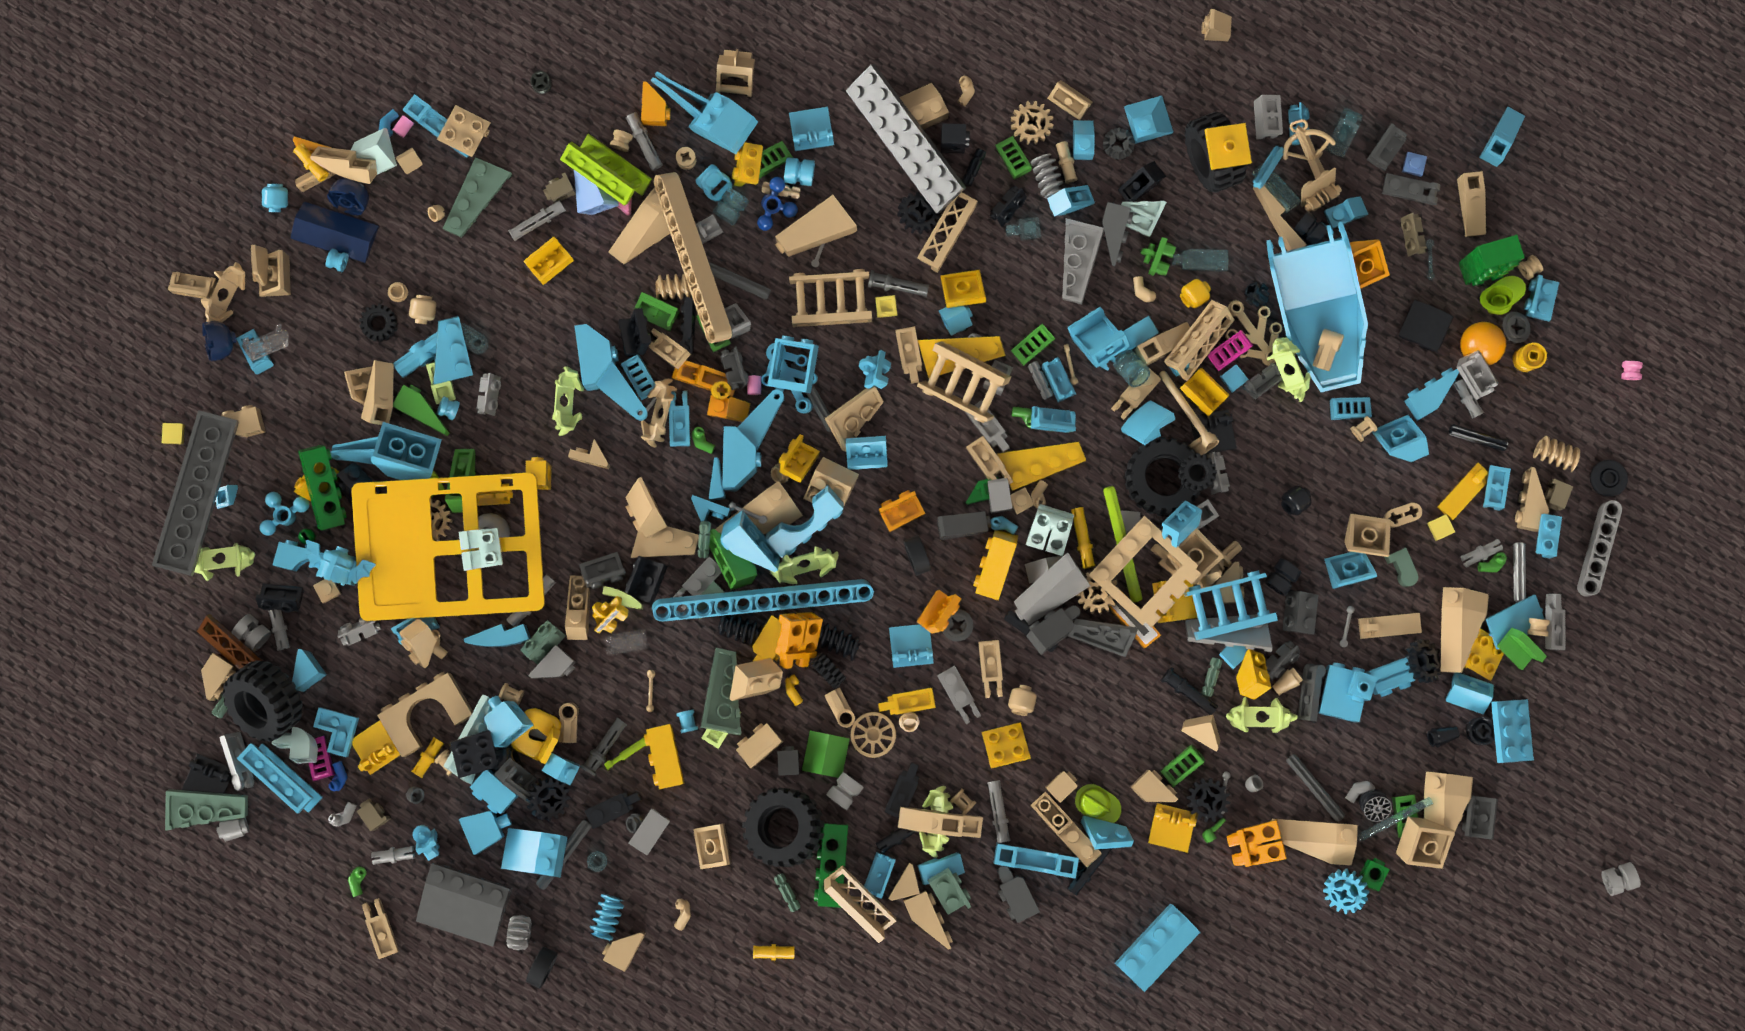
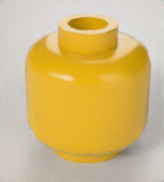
M1194 279L1182 287L1180 298L1186 307L1198 308L1209 301L1211 288L1206 281L1202 282L1199 279Z

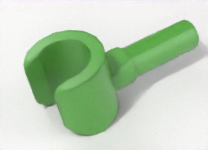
M1221 818L1214 826L1202 833L1206 843L1216 839L1214 832L1226 821L1224 818Z

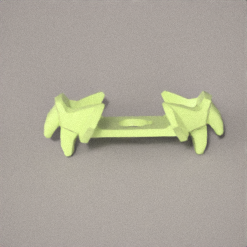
M1276 338L1273 343V354L1267 360L1275 359L1283 378L1278 387L1286 392L1290 391L1295 399L1298 398L1302 402L1305 397V391L1309 389L1310 373H1306L1305 378L1302 375L1294 354L1300 352V349L1288 338ZM1287 363L1295 368L1294 374L1289 375L1285 373L1284 367Z
M568 366L564 367L565 372H562L559 375V379L555 380V406L552 419L557 423L555 429L560 430L559 436L574 430L578 421L582 420V413L579 412L573 416L572 410L574 389L584 391V387L579 379L578 371L572 370ZM563 394H566L565 396L568 399V404L565 407L560 403V398Z
M234 543L233 547L211 550L208 547L201 548L194 572L202 574L205 580L208 581L214 574L208 570L236 567L235 574L239 577L240 571L253 564L255 552L251 551L248 547L238 545V543ZM218 553H223L226 557L225 561L221 564L213 561V557Z
M815 547L812 553L793 558L785 555L782 558V562L779 563L778 571L773 572L770 570V573L779 583L785 582L789 584H797V580L794 578L795 575L821 569L820 577H823L830 570L836 568L839 554L838 551L832 554L830 549L823 551L822 548ZM802 560L810 561L807 567L797 566Z
M1244 697L1241 705L1232 708L1226 714L1230 724L1244 732L1249 731L1247 727H1275L1272 729V732L1278 733L1280 730L1287 728L1290 722L1298 718V715L1290 713L1289 709L1283 707L1278 698L1271 702V707H1248V700ZM1264 711L1269 715V719L1264 723L1257 721V712Z
M946 786L930 790L922 807L930 806L931 810L945 813L953 809L951 802L948 801L950 795L944 793ZM919 832L923 845L922 850L937 858L936 851H943L944 847L942 845L946 844L949 838L946 835L933 833L926 835L924 832Z

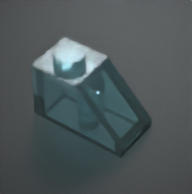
M1344 107L1331 135L1336 144L1331 145L1329 143L1325 150L1344 158L1360 126L1363 115Z

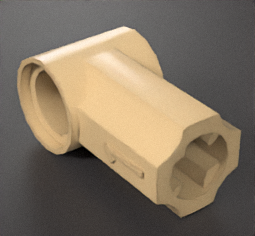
M1328 329L1323 330L1318 344L1319 349L1313 362L1314 367L1330 371L1336 352L1339 351L1342 345L1343 334Z
M840 687L824 695L838 724L844 728L851 727L855 722V716ZM843 713H849L852 716V721L849 724H843L840 721Z
M565 703L559 709L561 722L559 742L577 743L579 708L574 703ZM567 706L574 709V715L570 718L564 714V709Z

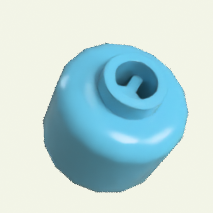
M267 184V187L262 189V206L269 208V212H281V208L288 206V189L283 187V184Z

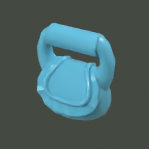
M711 164L696 179V184L713 201H720L732 189L733 185L730 178L722 173L714 164ZM722 180L726 181L727 183L713 196L711 191Z

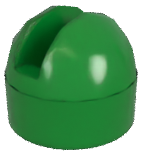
M303 529L299 532L298 538L302 544L306 545V539L303 536L304 532L310 541H315L316 536L312 530Z

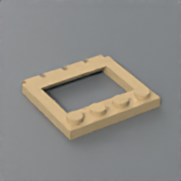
M1143 516L1089 576L1142 625L1146 622L1152 628L1161 618L1156 611L1159 609L1165 614L1175 603L1170 596L1173 595L1179 599L1189 588L1184 581L1187 580L1193 584L1202 574L1196 569L1198 565L1179 547L1172 546L1171 540L1168 537L1163 539L1162 531ZM1153 537L1182 566L1140 609L1111 581Z

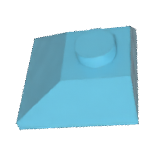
M1162 96L1124 106L1135 144L1173 133Z
M1409 415L1378 427L1376 432L1372 431L1376 439L1391 456L1413 462L1429 455L1427 438Z

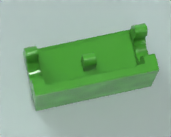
M641 292L635 308L643 309V314L647 317L648 322L668 331H671L679 314L678 308Z

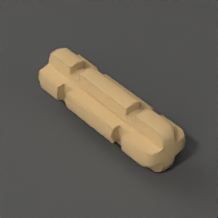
M763 182V193L770 194L772 192L769 186L770 182ZM785 185L784 190L779 192L778 196H791V198L798 199L801 188L795 186L790 188V185Z

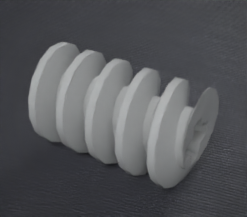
M1051 154L1039 156L1030 163L1031 166H1035L1033 173L1037 174L1035 179L1040 181L1038 188L1042 189L1040 194L1045 196V199L1064 189L1059 188L1063 181L1056 180L1061 174L1054 173L1058 166L1051 165L1056 161V159H1049Z

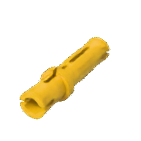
M1084 507L1071 509L1072 514H1074L1073 521L1078 541L1077 551H1080L1083 569L1095 567L1092 554L1093 544L1090 543Z

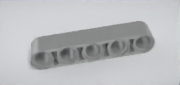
M1616 500L1605 502L1598 509L1577 585L1578 592L1582 596L1595 595L1601 589L1622 514V506ZM1608 505L1613 508V515L1608 514ZM1603 524L1608 527L1607 534H1604L1601 530ZM1598 543L1601 544L1603 547V552L1601 554L1598 553L1596 550V545ZM1592 563H1595L1598 567L1596 573L1591 570ZM1587 582L1592 584L1591 592L1586 590L1585 584Z

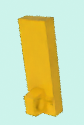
M1476 463L1437 508L1444 514H1447L1450 520H1454L1486 485L1489 472L1482 465Z

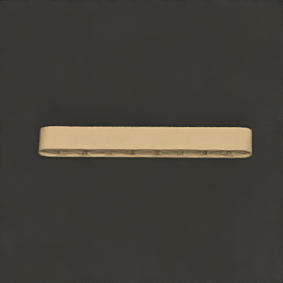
M676 172L656 175L654 178L655 190L705 336L709 343L729 340L732 336L731 326L680 178Z

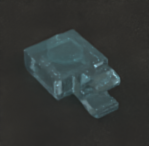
M1039 217L1019 219L1018 225L1006 226V236L1020 235L1021 240L1041 238Z

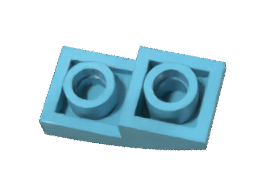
M1150 316L1145 317L1123 331L1130 347L1122 351V354L1159 333Z
M956 852L941 859L934 858L919 864L918 869L922 884H929L928 879L948 867L952 874L955 872L957 875L965 873L961 855Z

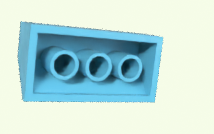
M1169 904L1115 964L1145 992L1195 939L1200 931L1174 905Z

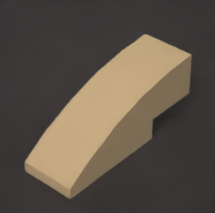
M318 146L310 156L311 160L321 167L357 182L370 184L377 175L376 160L357 158L356 151Z

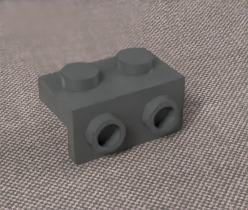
M618 552L579 564L586 588L592 587V589L602 587L605 582H618L623 579L626 573Z
M1289 591L1285 600L1283 631L1314 635L1319 595L1302 591Z
M1471 795L1469 804L1465 808L1467 819H1464L1462 826L1465 836L1494 840L1498 799Z

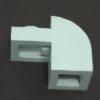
M292 727V733L286 732L271 743L279 749L290 748L289 759L297 764L317 763V742L314 737L300 728Z

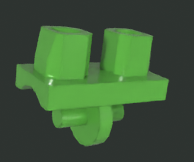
M1161 238L1156 252L1154 251L1155 245L1152 243L1149 244L1148 249L1142 248L1140 252L1145 256L1144 263L1149 264L1150 259H1153L1149 275L1154 276L1156 273L1166 276L1170 264L1162 262L1160 259L1162 255L1172 258L1176 247L1167 243V238Z

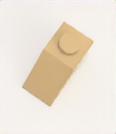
M639 932L614 940L612 944L608 943L602 953L605 955L603 961L625 972L646 933Z

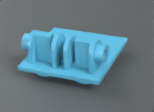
M828 107L789 113L795 151L834 145Z
M920 624L889 628L893 668L934 664L931 635L928 630Z

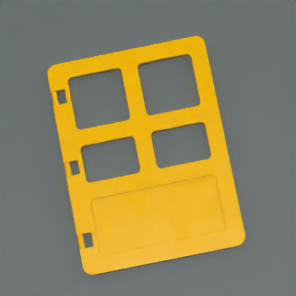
M514 473L357 483L352 487L356 566L362 560L376 564L370 572V577H362L358 581L359 611L363 620L375 621L538 611L544 607L545 597L537 478L534 474ZM501 479H513V486H502ZM439 483H450V490H439ZM387 486L386 494H376V487ZM521 490L523 492L525 535L500 537L501 552L525 551L527 553L528 597L485 599L483 596L482 568L467 570L468 599L466 601L439 602L436 592L435 557L440 555H457L462 552L479 550V548L461 550L460 540L435 541L433 539L431 496L437 494H461L464 531L479 530L477 494L479 492Z

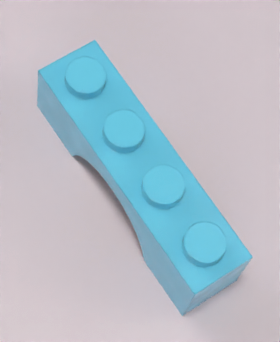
M828 485L813 497L814 513L806 523L794 526L781 522L766 534L767 543L781 558L786 554L788 556L796 550V546L801 542L804 544L809 541L815 531L823 530L829 520L832 518L836 519L843 513V501Z
M286 540L285 543L279 542L273 566L297 572L303 564L309 562V558L304 555L307 545H305V548L298 547V543ZM325 549L324 553L320 552L321 557L323 558L325 552L330 550ZM350 556V557L352 558V560L354 561V564H353V566H352V569H353V568L357 567V566H356V557ZM348 579L347 584L355 586V583Z
M997 843L993 863L1076 879L1079 858Z

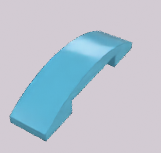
M415 94L403 108L406 114L437 138L447 122L445 117L432 109L429 104ZM454 149L455 151H457L458 153H460V154L463 155L464 157H466V158L468 157V155H466V154H464V153H462V152H460V151Z

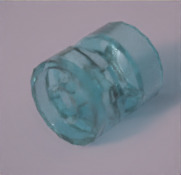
M727 188L722 196L723 202H718L713 213L727 223L735 225L740 218L739 212L745 210L749 200L736 190Z
M1132 350L1123 351L1114 361L1115 370L1131 387L1141 386L1150 376L1149 367Z

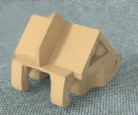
M736 49V51L724 50V55H719L716 77L717 93L747 95V97H752L755 65L752 53L740 52ZM728 77L743 78V81L748 82V87L722 84V80H726Z

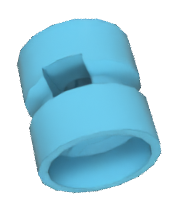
M787 157L784 173L785 183L796 184V182H800L801 185L812 186L815 161L804 159L800 162L798 158Z

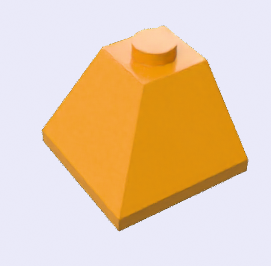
M1380 240L1350 242L1360 289L1390 275Z

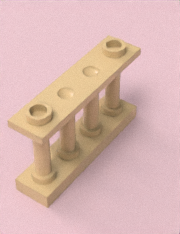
M855 269L853 273L805 276V273L793 274V276L789 277L790 284H796L798 309L796 316H792L793 327L872 322V311H867V308H865L864 280L869 279V272H865L864 269ZM856 280V312L845 310L844 281ZM836 281L837 310L836 313L828 314V311L825 310L824 282ZM804 283H816L818 311L814 315H808L805 309Z
M943 341L935 343L932 351L938 353L937 362L929 381L919 382L917 387L923 389V393L930 396L935 395L973 415L974 419L979 422L985 423L993 420L994 416L987 412L997 388L1009 384L1012 376ZM950 359L955 362L956 367L946 390H943L935 385L945 361ZM967 368L972 371L973 376L963 399L953 395V392L963 369ZM985 377L990 380L991 384L981 407L978 408L970 404V401L980 378Z

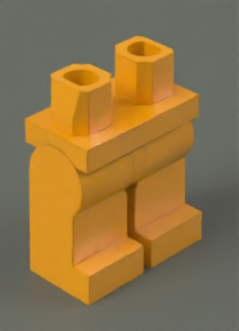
M812 612L780 614L779 622L782 626L780 637L777 641L778 647L775 650V653L780 656L779 665L785 669L792 668L793 661L796 659V665L808 667L810 658H816L817 656L815 650L818 646L823 619Z
M1277 819L1238 829L1235 833L1227 836L1229 847L1240 845L1242 851L1232 854L1234 866L1245 865V867L1287 859L1283 839L1262 844L1263 842L1281 839L1282 835Z

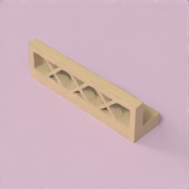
M962 192L958 196L968 201L965 208L956 210L955 201L957 197L946 207L917 259L930 265L931 269L937 273L977 206V200ZM955 214L956 224L946 227V216ZM945 231L946 241L937 244L935 235ZM932 248H935L937 253L934 261L924 257L925 252Z
M1211 300L1165 359V364L1177 370L1182 379L1189 380L1235 319L1227 306ZM1226 317V320H1225L1224 323L1221 325V322H1222L1223 318ZM1189 364V368L1185 372L1184 369Z
M843 865L824 879L825 892L878 943L884 940V930L896 922V917ZM843 874L848 881L847 884L838 883L835 879ZM859 889L861 897L851 896L849 890ZM863 902H872L875 905L874 910H865ZM876 915H885L888 920L880 924L876 920Z

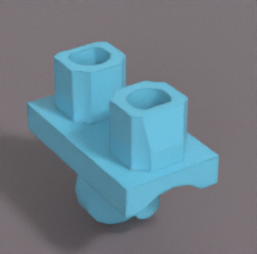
M882 350L878 352L877 356H866L865 359L859 361V368L866 375L864 387L867 389L873 386L882 389L888 384L889 378L882 375V373L885 374L889 371L891 362L885 359L886 352Z
M419 825L413 831V838L416 841L415 850L418 855L424 853L428 861L439 855L438 849L440 846L437 843L438 834L435 829L430 831L427 826Z

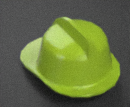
M1506 276L1481 293L1480 303L1488 310L1490 315L1505 314L1511 310L1513 304L1524 296L1526 284L1519 277Z
M1087 784L1077 791L1075 805L1083 815L1115 823L1119 819L1121 804L1114 795L1094 784Z

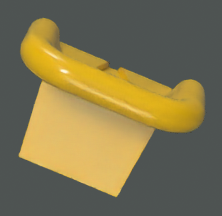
M531 708L524 713L534 725L512 742L511 746L517 752L546 764L559 740L561 722L557 717L549 713ZM538 729L547 736L545 742L531 739L529 737L530 730Z

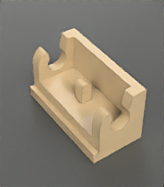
M173 272L168 290L173 294L210 299L215 289L216 278Z

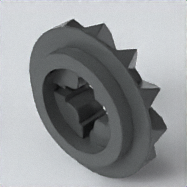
M1120 127L1111 129L1103 139L1104 151L1114 159H1124L1134 149L1133 135L1128 130L1121 129ZM1115 138H1118L1119 141L1125 140L1122 144L1123 148H1120L1118 145L1113 146L1116 142Z
M1511 312L1502 318L1503 324L1501 327L1504 330V335L1507 336V341H1513L1515 344L1527 340L1531 330L1530 323L1522 313ZM1515 325L1520 330L1515 331L1511 326Z
M958 609L954 615L950 616L948 626L942 631L949 640L963 641L972 633L973 620L967 612ZM951 618L957 622L965 621L960 626L962 633L957 629L949 630L954 625Z

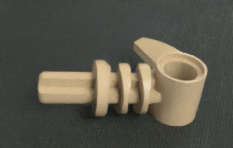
M1233 541L1223 551L1218 550L1224 558L1197 585H1200L1201 589L1212 586L1225 570L1223 566L1230 567L1232 565L1230 560L1242 550L1241 545L1237 541Z

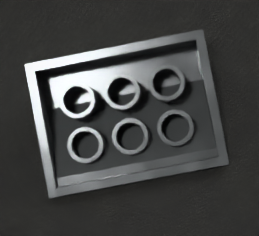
M432 863L425 882L416 922L493 947L513 887L439 863Z

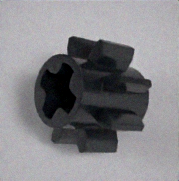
M1258 281L1249 284L1244 293L1247 297L1245 301L1251 306L1253 304L1256 307L1264 305L1269 299L1270 294L1267 292L1269 288L1264 283L1260 284Z

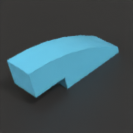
M500 624L464 639V642L484 647H505L524 643L531 637L525 624L507 631L505 626Z

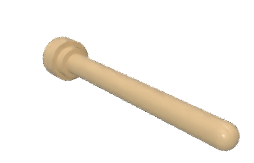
M1161 371L1159 374L1160 378L1202 436L1201 444L1206 450L1217 446L1219 439L1215 434L1207 431L1167 372Z

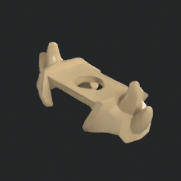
M235 262L234 266H229L225 271L214 272L219 278L210 299H201V303L206 309V322H223L233 314L232 310L227 311L231 299L238 286L241 290H245V272L238 262ZM225 288L228 291V296L226 299L219 301L218 291Z
M669 378L654 382V388L647 395L648 398L656 397L657 399L650 424L644 420L641 421L643 431L641 438L654 448L657 447L655 441L664 442V438L660 436L666 433L665 424L671 401H673L675 396L671 392L677 391L674 386L669 385L673 381ZM660 408H663V415L659 418L658 412Z

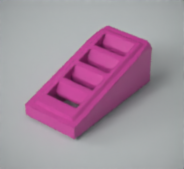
M1240 330L1207 356L1216 369L1220 371L1253 347V344L1245 333ZM1238 338L1240 340V342L1244 346L1243 349L1240 347V345L1235 339ZM1230 343H1232L1234 348L1237 350V353H1235L1232 347L1229 345ZM1224 348L1226 349V351L1228 352V354L1231 356L1230 358H1229V357L1226 355V353L1223 351Z
M325 736L315 738L317 744L321 743L322 746L318 748V752L323 751V755L317 756V761L324 759L325 763L318 765L309 763L313 781L335 775L330 753L327 752L328 746ZM326 767V771L318 773L317 769Z

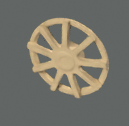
M868 712L856 719L851 728V741L854 748L866 757L876 758L885 755L892 749L896 740L894 724L887 716L878 712ZM869 716H879L875 726H872ZM866 717L869 727H863L859 724V721ZM884 718L889 725L879 729L881 719ZM856 726L863 730L865 734L854 736ZM889 728L892 729V737L882 735L883 731ZM865 738L866 741L858 747L855 739ZM881 739L891 740L887 749L880 741ZM868 743H871V754L862 751ZM875 743L879 744L883 752L874 754Z

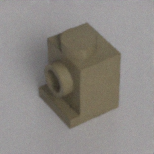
M562 173L563 178L552 179L545 186L546 189L543 191L548 201L552 199L553 203H556L558 200L563 201L576 195L566 173Z
M1556 479L1550 480L1548 485L1551 488L1548 487L1544 497L1548 509L1557 512V510L1565 509L1573 486Z
M370 798L361 803V809L357 811L370 831H375L391 819L390 816H384L383 813L385 811L379 803L375 804L374 801L372 802Z

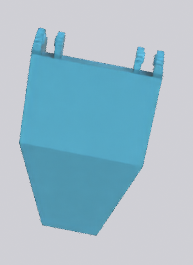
M1339 222L1338 225L1342 238L1334 239L1333 229L1331 225H1327L1329 241L1289 251L1285 249L1283 237H1279L1278 242L1282 252L1277 254L1273 252L1271 240H1267L1269 264L1286 336L1300 349V352L1296 354L1307 372L1310 373L1320 392L1361 383L1368 321L1350 242L1343 222ZM1324 329L1344 335L1342 345L1339 351L1336 352L1330 371L1313 366L1319 349V340Z

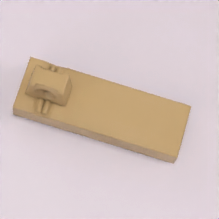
M1420 613L1358 619L1360 639L1422 633Z

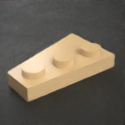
M668 526L646 538L642 531L637 533L631 558H638V556L695 555L699 535Z

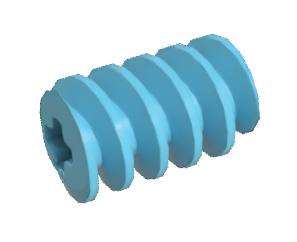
M601 894L605 902H598L602 910L595 911L600 917L592 919L597 925L590 926L594 931L591 934L610 941L614 937L609 933L616 932L612 925H618L619 923L614 917H621L622 914L617 909L624 908V905L620 902L624 900L607 894Z

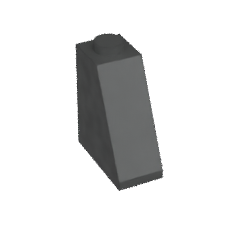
M985 511L940 516L937 518L940 540L988 533V528H991L990 516H986Z

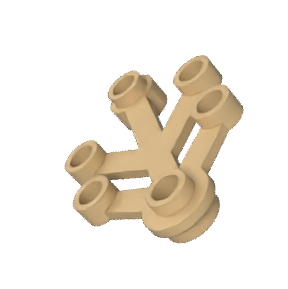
M1232 301L1227 307L1231 315L1237 317L1249 334L1245 335L1250 342L1257 344L1261 351L1249 349L1246 355L1239 357L1261 359L1266 366H1269L1270 363H1275V359L1267 360L1269 353H1273V343L1281 333L1282 325L1275 322L1270 326L1271 337L1268 346L1264 340L1267 318L1271 313L1270 309L1263 306L1258 310L1259 319L1256 329L1243 312L1244 305L1240 301ZM1233 305H1238L1240 310L1234 311ZM1261 310H1266L1267 316H1262ZM1278 326L1279 332H1274L1272 327ZM1235 329L1228 330L1225 334L1226 340L1229 339L1228 334L1230 332L1236 334L1237 331Z

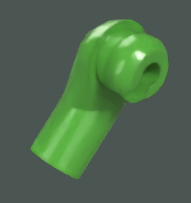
M1499 552L1489 562H1479L1478 571L1498 572L1506 563V554Z

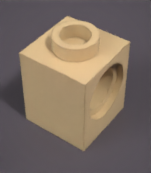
M1062 771L1045 788L1061 803L1078 787L1075 783L1077 779L1070 772L1066 774Z

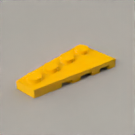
M1000 336L918 340L928 378H930L938 359V353L932 351L935 343L941 341L982 362L1006 356ZM950 359L946 360L940 375L953 372L956 367L955 362Z
M1079 442L997 454L1004 464L1005 470L1013 480V483L1010 484L1012 491L1086 461Z

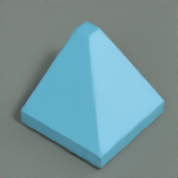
M226 485L219 488L216 498L217 509L234 504L238 485Z

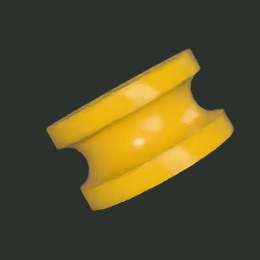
M724 381L715 382L711 387V394L716 399H726L731 393L730 385ZM719 385L725 388V393H722V396H720V392H717V388H720Z

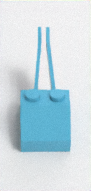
M656 72L655 76L661 81L654 77L651 79L655 85L694 117L689 125V128L694 133L734 154H737L758 123L754 116L731 99L717 92L711 94L706 99L659 72ZM667 85L681 92L682 94L686 95L687 97L691 98L697 103L701 104L702 108L700 109V111H698L690 103H688L676 92L670 89Z
M576 325L575 333L582 384L587 391L600 389L639 421L645 420L648 416L646 408L616 367V361H619V356L615 346H612L608 339L589 325ZM643 411V414L638 415V412Z
M773 390L738 427L724 426L722 481L724 491L737 492L757 473V467H761V455L757 450L784 401L782 391ZM776 395L780 396L779 399H775L774 397Z
M383 422L378 437L335 444L332 446L331 457L335 460L374 464L388 477L398 480L430 479L442 439Z

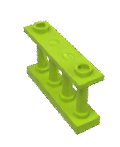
M587 134L581 147L573 142L568 143L560 158L561 161L624 206L628 204L635 191L643 196L652 181V178L590 134Z

